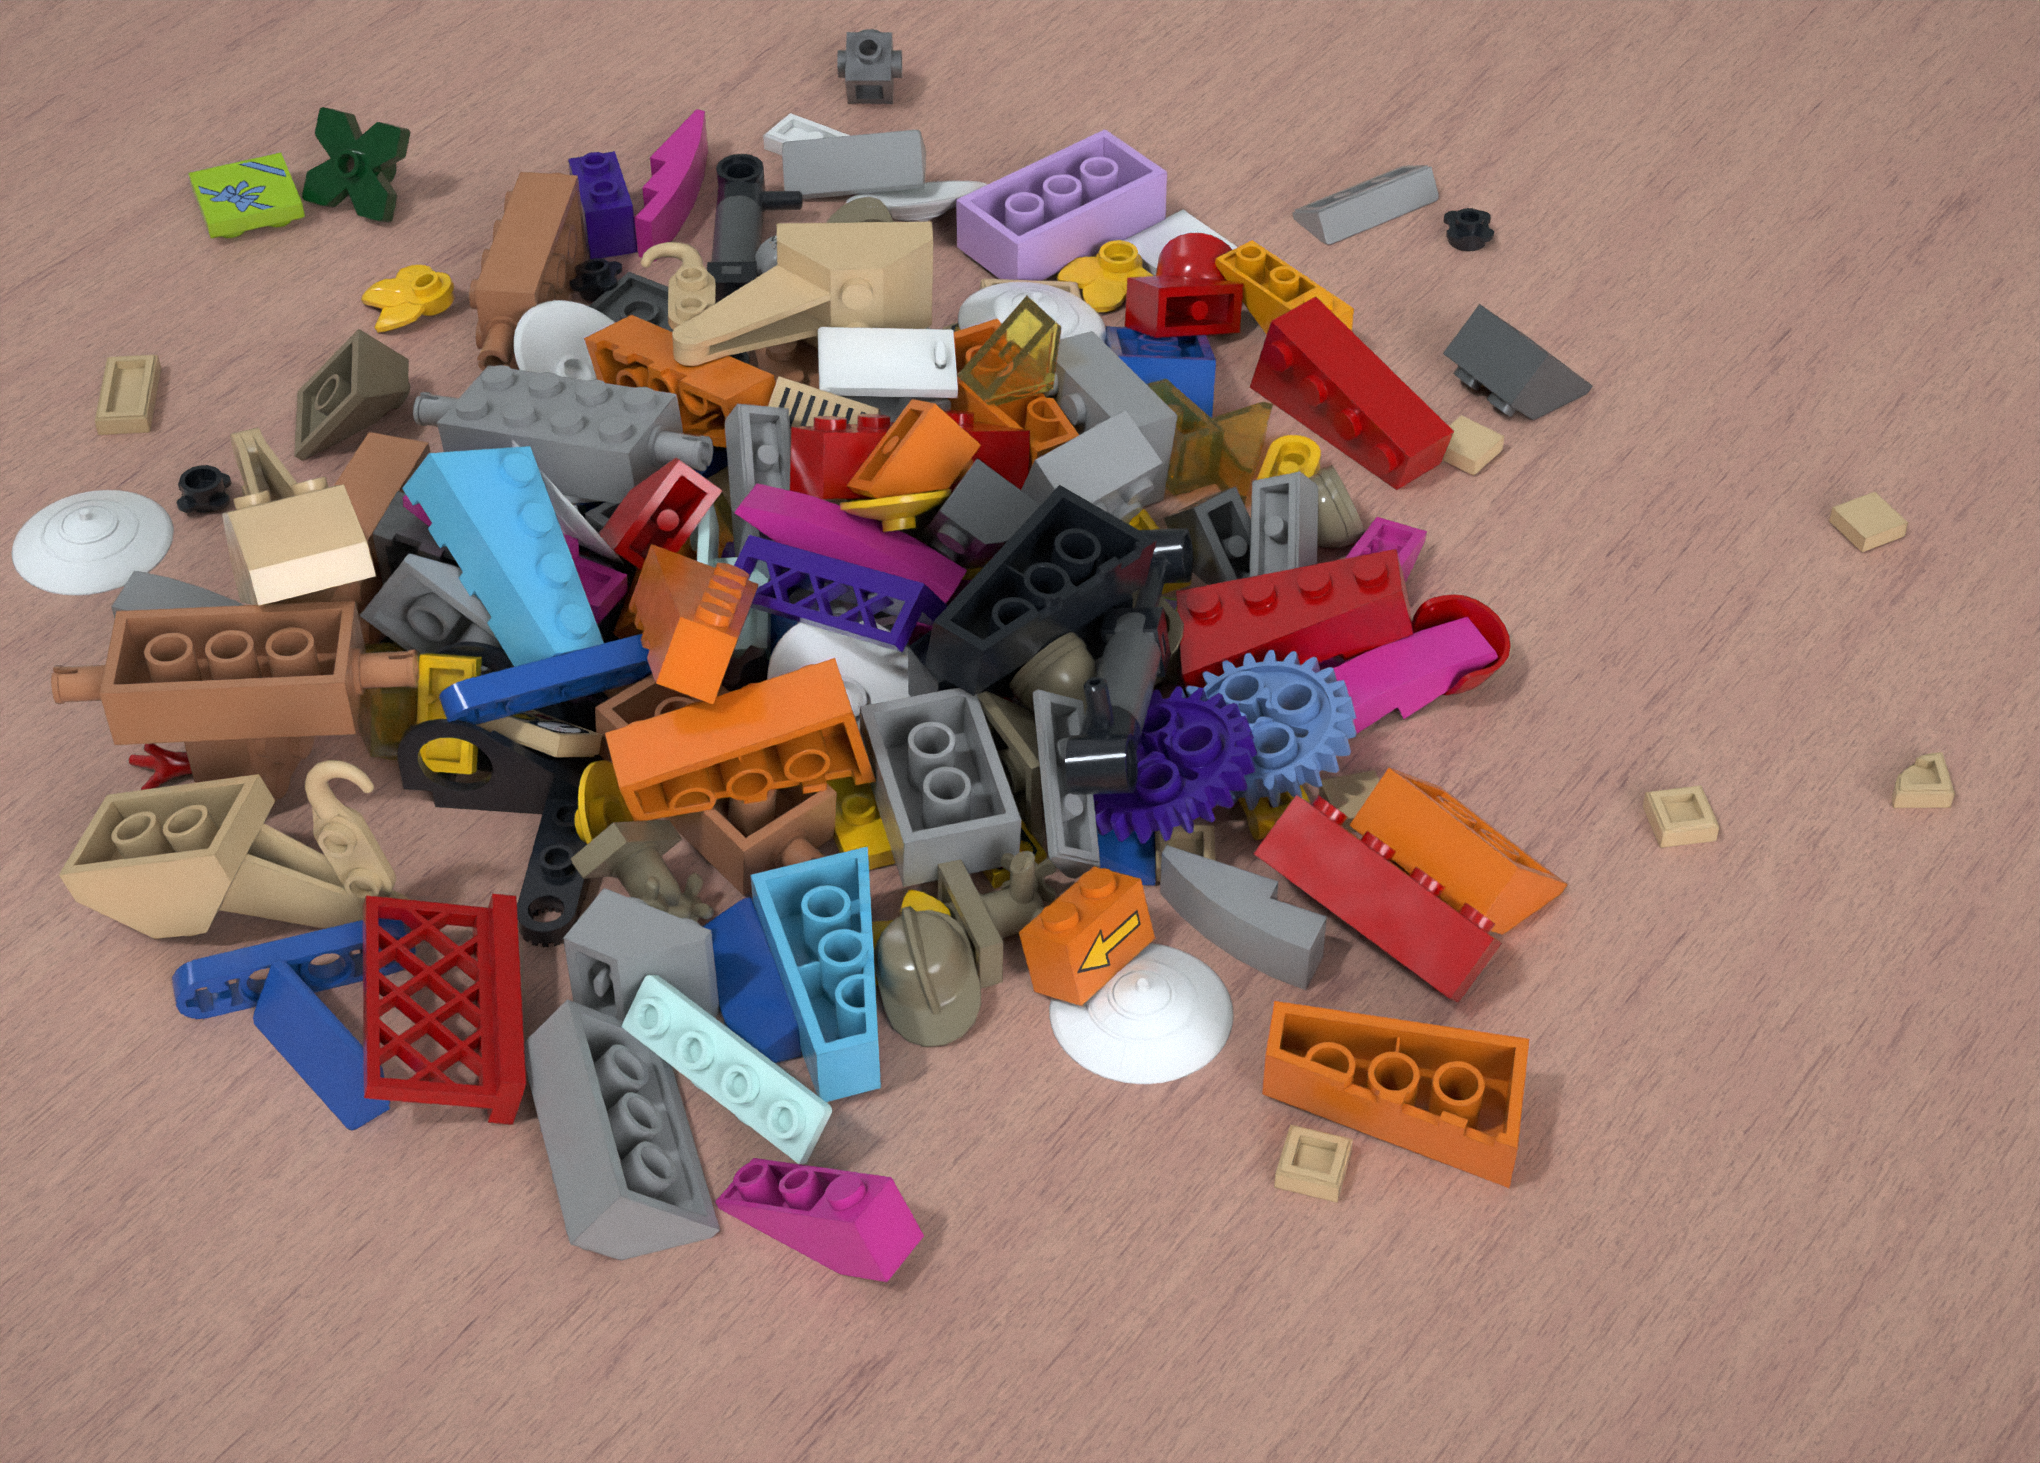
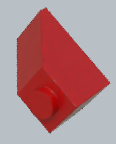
M1171 275L1127 277L1125 327L1155 338L1240 333L1243 283Z
M676 457L628 492L599 532V535L614 552L642 570L651 544L678 553L723 490Z

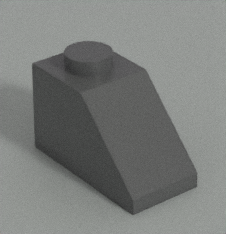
M1236 486L1204 497L1163 518L1168 529L1188 528L1192 541L1193 573L1205 584L1211 585L1250 577L1251 518Z

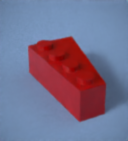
M944 411L981 445L971 458L972 465L976 459H979L1021 490L1029 473L1030 430L974 421L975 413L970 411ZM860 414L857 418V424H847V418L815 416L813 426L791 427L790 491L811 495L819 499L872 498L854 493L847 487V484L894 422H890V416ZM960 481L951 484V486L948 488L951 489V493Z
M1296 795L1254 852V855L1439 992L1459 1003L1502 944L1489 934L1495 923L1466 902L1457 911L1440 898L1446 887L1417 866L1408 875L1391 862V859L1396 854L1394 849L1369 831H1366L1362 838L1359 839L1342 826L1348 816L1318 795L1313 804Z

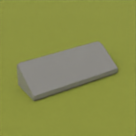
M905 130L784 142L782 146L784 190L800 191L803 199L925 188L927 151L922 134L919 130Z
M1428 165L1401 166L1295 209V212L1292 214L1294 220L1324 244L1331 245L1436 202L1439 194L1432 167H1428Z
M737 404L725 420L735 557L739 556L749 535L774 541L734 512L757 483L790 491L791 431L789 408Z
M1301 472L1252 481L1250 577L1317 564V484Z
M1038 689L1033 692L1048 855L1049 860L1069 878L1076 879L1088 872L1092 867H1100L1093 794L1072 795L1066 778L1065 757L1067 741L1071 735H1079L1085 716L1084 704L1081 700Z

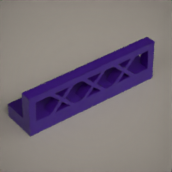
M753 535L748 536L734 566L746 571L750 576L754 568H756L766 578L771 580L757 588L750 608L902 653L917 622L933 626V622L948 606L924 583ZM794 586L814 593L792 604L789 601L786 589ZM834 599H839L857 604L858 606L836 617L833 616L830 602ZM881 611L898 616L891 632L877 628L874 614Z

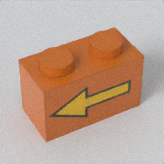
M1095 866L1084 873L1078 881L1053 903L1046 906L1037 917L1019 931L1034 992L1079 1006L1088 1001L1155 939L1141 879Z

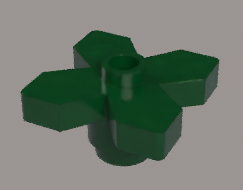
M320 108L314 135L331 159L307 171L302 193L303 200L323 206L336 207L350 195L358 216L376 221L391 222L398 195L390 183L396 175V163L406 157L410 130L388 123L376 122L362 134L354 114L332 108Z

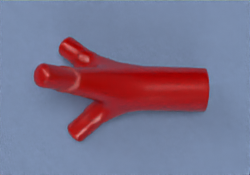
M154 743L144 745V751L150 755L132 754L129 757L130 765L155 770V773L141 787V790L158 788L162 783L172 778L192 774L187 752L166 750Z

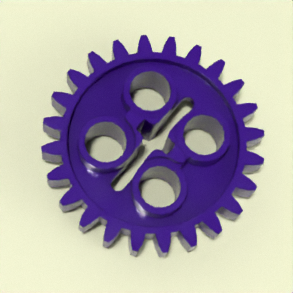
M1179 686L1172 692L1170 698L1165 699L1162 698L1158 689L1153 690L1137 748L1138 777L1134 793L1093 794L1096 828L1099 834L1103 836L1114 830L1117 840L1123 842L1133 831H1136L1140 843H1146L1153 831H1160L1164 841H1167L1171 838L1173 827L1181 825L1190 834L1194 832V819L1201 817L1209 822L1216 820L1212 810L1216 805L1231 808L1234 802L1229 791L1247 790L1248 786L1244 775L1255 773L1256 768L1252 757L1258 755L1246 716H1241L1238 705L1236 703L1226 705L1224 697L1220 693L1207 699L1203 688H1198L1189 698H1186L1182 687Z

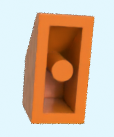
M911 399L847 484V487L854 493L876 499L948 489L951 484L957 483L964 477L972 466V456L981 445L935 403Z

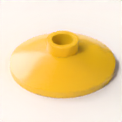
M943 489L877 499L870 498L840 503V509L855 516L882 520L883 532L916 528V515L940 505L952 493L951 489Z
M606 760L589 764L584 770L579 784L578 809L574 819L575 828L580 839L587 844L613 822L634 821L619 789L613 763Z

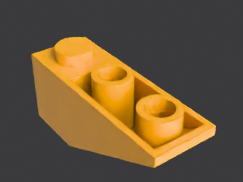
M1251 240L1215 259V265L1227 281L1243 283L1242 302L1266 335L1272 320L1315 296L1352 331L1353 307L1255 241Z

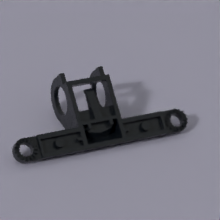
M624 604L619 605L603 638L604 643L619 640L613 632ZM458 642L444 646L433 653L482 657L481 666L495 671L514 667L503 649L485 643ZM598 692L534 710L596 732L595 707L609 700V698L603 692ZM434 719L415 726L410 725L401 738L397 752L403 789L432 791L435 807L542 814L517 903L518 928L520 934L523 935V939L527 942L531 941L534 946H538L539 943H542L543 947H549V943H554V946L560 945V940H563L564 936L579 919L583 900L586 899L591 879H583L570 860L587 845V843L580 839L575 828L574 819L578 809L579 784L586 767L593 762L604 759L599 754L594 755V757H554L522 744L519 745L495 730L489 732L477 725L460 720L448 722L447 719ZM434 739H461L478 747L477 770L492 773L487 778L478 782H455L457 773L438 772V774H435L424 763L420 749ZM545 908H548L549 912H552L553 908H555L556 913L561 911V916L551 922L544 923L533 920V915L537 917L539 910L544 913Z

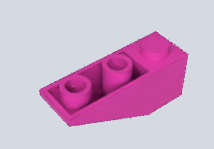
M753 1158L748 1164L737 1171L733 1182L715 1201L720 1210L838 1274L888 1282L924 1237L892 1177Z

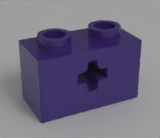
M615 151L607 153L591 152L582 157L569 158L570 175H578L586 247L590 259L637 253L633 204Z

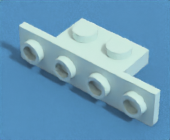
M659 975L645 976L621 1027L691 1080L697 1088L713 1097L731 1111L741 1122L753 1128L796 1163L806 1164L832 1113L831 1106Z

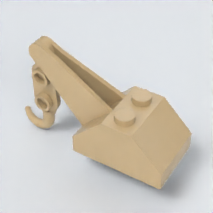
M932 222L776 223L777 265L717 303L715 279L703 266L700 253L691 245L681 242L660 243L649 248L643 254L641 265L644 268L650 267L654 260L662 257H672L682 261V266L669 279L668 323L673 329V357L678 363L686 366H697L722 357L796 340H803L818 348V329L820 327L926 329L932 325Z
M258 427L230 434L234 456L243 478L244 486H241L243 496L233 499L236 510L222 513L231 568L241 603L260 606L376 576L366 538L344 485L328 487L326 476L297 483L266 443Z
M338 760L317 763L307 773L305 782L306 794L312 805L313 834L324 855L264 824L275 800L261 776L256 774L106 795L59 873L60 878L76 902L154 939L177 936L190 937L207 933L219 910L326 929L363 920V904L366 895L410 900L405 895L392 890L396 883L395 872L365 822L364 817L355 809L344 806L334 795L328 781L333 778L347 779L357 784L365 793L372 792L374 784L367 774L358 767Z

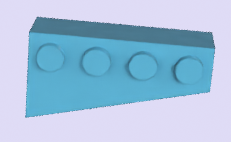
M531 447L429 453L402 489L412 505L420 503L432 522L428 528L430 534L439 548L447 546L463 571L459 580L469 596L475 595L485 606L491 616L487 624L514 667L604 644Z
M868 847L751 874L753 903L798 1023L801 1052L817 1096L825 1102L881 1088Z

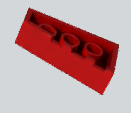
M1316 296L1271 321L1250 384L1252 390L1396 490L1441 464L1454 430Z
M1397 549L1176 591L1177 612L1184 624L1183 638L1180 642L1182 677L1186 688L1188 686L1204 688L1206 684L1203 673L1206 671L1218 677L1224 674L1223 661L1228 660L1236 668L1243 666L1246 653H1251L1257 663L1264 661L1269 650H1274L1277 661L1283 662L1288 654L1296 651L1300 665L1312 657H1316L1318 664H1320L1322 661L1338 655L1342 659L1348 660L1385 644L1413 635L1408 592Z

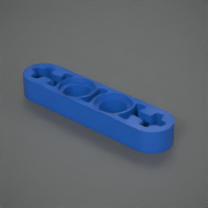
M643 634L469 678L447 687L441 692L439 698L448 722L460 720L478 725L639 682L652 674L647 660L649 649L642 646L641 637Z
M378 918L379 926L396 940L411 932V928L401 920ZM363 920L184 963L172 976L176 1007L181 1014L194 1019L211 1018L256 1007L266 979L254 980L249 978V976L258 970L270 968L271 964L279 959L283 962L285 961L314 993L363 981ZM414 946L409 951L416 955V948ZM360 950V953L353 955L352 951ZM333 953L340 956L336 961L327 965H313L310 963L314 958L323 954ZM393 960L379 969V972L386 976L405 968ZM236 979L237 983L229 984V980Z

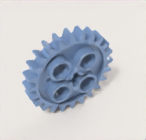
M1269 650L1264 661L1256 663L1251 653H1246L1243 666L1236 668L1231 662L1226 660L1223 661L1224 674L1219 677L1207 671L1203 673L1206 684L1203 689L1207 699L1220 693L1223 695L1226 705L1232 703L1238 705L1241 716H1246L1258 752V755L1252 757L1256 768L1255 773L1244 775L1248 786L1247 790L1229 791L1234 804L1242 797L1246 799L1249 810H1254L1260 797H1268L1270 804L1273 807H1278L1280 794L1287 791L1292 797L1298 795L1302 798L1300 785L1307 782L1314 787H1322L1319 772L1323 770L1337 773L1340 769L1336 756L1350 755L1351 749L1348 739L1356 737L1357 734L1353 722L1356 719L1352 699L1349 697L1344 680L1337 681L1332 667L1320 671L1316 657H1312L1300 665L1296 651H1292L1283 662L1277 661L1274 650ZM1188 686L1186 688L1188 698L1199 687Z

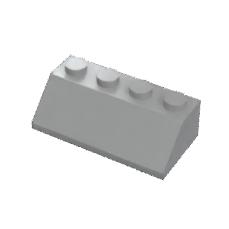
M567 999L524 1042L528 1082L531 1087L540 1130L547 1150L552 1177L556 1186L570 1244L614 1259L625 1260L712 1238L720 1231L672 1066L621 1027L624 1022L623 1020Z

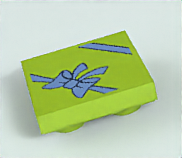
M281 152L188 173L193 193L210 238H234L248 230L266 226L283 227L292 220L305 217L302 201Z

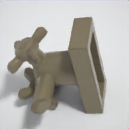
M670 820L613 822L570 859L583 879L618 878L631 897L639 898L649 906L676 917L688 918L697 922L699 918L710 919L714 915L713 908L702 903L701 899L697 897L703 886L702 877L696 873L691 874L687 880L685 891L681 893L677 880L662 858L666 852L682 840Z
M1023 851L1015 856L1011 853L1003 854L1000 864L1010 872V880L1005 881L1001 885L1000 890L981 894L977 891L961 859L938 864V900L950 910L951 917L961 924L968 937L981 989L1003 982L1002 938L1018 934L1019 931L1037 917L1044 909L1042 900L1045 902H1053L1055 900V889L1045 883V877L1056 871V866L1049 858L1037 864L1031 851Z

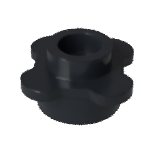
M1464 208L1444 214L1443 221L1449 226L1446 237L1449 244L1458 250L1477 251L1494 237V230L1489 228L1488 225L1491 222V215L1485 211Z
M593 258L580 263L575 267L577 275L569 282L570 288L573 291L579 292L584 300L594 302L603 293L613 290L618 286L616 277L623 272L622 264L616 261L608 262L601 258Z
M199 465L186 470L178 482L179 490L182 491V497L177 500L178 509L184 513L194 511L208 513L226 508L230 504V497L226 494V489L231 485L230 476L221 473L218 468L210 465Z

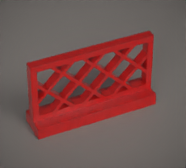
M492 893L487 908L366 895L363 904L364 1099L487 1108L488 1123L514 1124L526 1087L516 896ZM378 918L401 920L413 931L396 940L379 926ZM446 925L472 927L473 938L458 946L443 934L440 929ZM425 940L444 957L431 966H427L409 950ZM393 960L414 976L399 987L379 972V969ZM455 966L475 981V984L462 993L441 977V975ZM425 986L446 1003L431 1014L410 998V996ZM394 1007L415 1023L414 1026L400 1035L396 1034L379 1018ZM456 1013H459L477 1028L475 1033L463 1041L441 1024ZM426 1034L448 1051L432 1063L411 1046V1044ZM396 1055L413 1069L416 1074L409 1079L380 1077V1066ZM460 1061L478 1076L479 1085L457 1084L443 1072Z

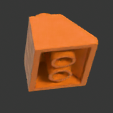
M1390 767L1349 825L1362 836L1366 831H1369L1394 849L1396 854L1391 859V862H1396L1408 872V875L1417 866L1446 887L1440 898L1457 911L1466 902L1495 923L1491 932L1505 934L1561 895L1568 885L1441 786Z

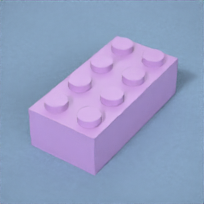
M1104 129L956 199L957 247L999 279L1042 281L1060 272L1063 267L1075 258L1090 257L1098 253L1101 246L1107 242L1114 240L1123 241L1165 220L1167 171Z

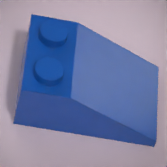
M1106 326L1105 344L1178 415L1176 427L1195 428L1199 426V421H1212L1216 359L1206 335L1155 338L1127 327Z

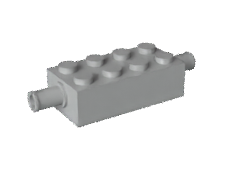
M488 365L459 398L421 392V397L417 396L413 407L414 420L418 425L438 427L444 452L511 448L512 439L519 447L530 446L539 469L563 495L620 504L632 488L677 457L691 468L705 471L707 469L706 466L711 464L713 457V442L709 436H694L683 433L677 394L653 391L648 387L634 388L608 384L601 380H582L562 377L550 372L536 373L511 369L504 365Z

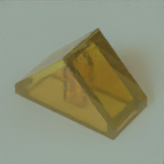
M1026 295L957 376L990 407L1052 390L1062 327Z
M1260 402L1203 420L1201 424L1194 460L1221 491L1236 486L1244 505L1264 446L1273 404L1267 402Z

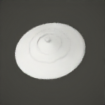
M978 181L925 182V188L858 194L849 198L846 203L857 198L873 197L880 199L888 208L891 217L896 220L927 222L956 207V199L987 184Z
M1008 282L983 288L969 296L961 305L958 313L960 330L998 318L1005 328V340L1008 343L1015 342L1022 352L1021 363L1026 369L1031 370L1037 368L1040 344L1093 331L1104 343L1106 340L1104 322L1094 308L1067 291L1040 283Z
M553 300L537 304L536 307L530 308L521 317L515 330L514 353L519 370L536 373L550 372L562 377L597 380L584 338L616 322L598 310L577 302Z
M512 439V447H519ZM539 469L562 532L577 538L579 545L614 562L625 564Z
M120 490L84 492L58 500L33 515L22 526L15 537L12 546V561L19 575L25 581L41 590L62 595L103 593L125 586L134 570L149 573L166 556L171 547L174 535L173 524L166 510L146 496Z
M840 613L833 614V616L836 617L842 615ZM799 622L778 641L769 661L767 680L796 671L806 665L817 664L835 658L859 731L860 706L910 697L908 694L907 645L902 653ZM876 623L878 629L891 632L885 627Z
M1150 943L1082 1006L1051 997L1049 1017L1053 1033L1063 1050L1075 1062L1104 1078L1131 1084L1169 1082L1188 1076L1206 1066L1226 1044L1231 1033L1234 1017L1231 997L1226 986L1207 964L1182 950L1155 943Z

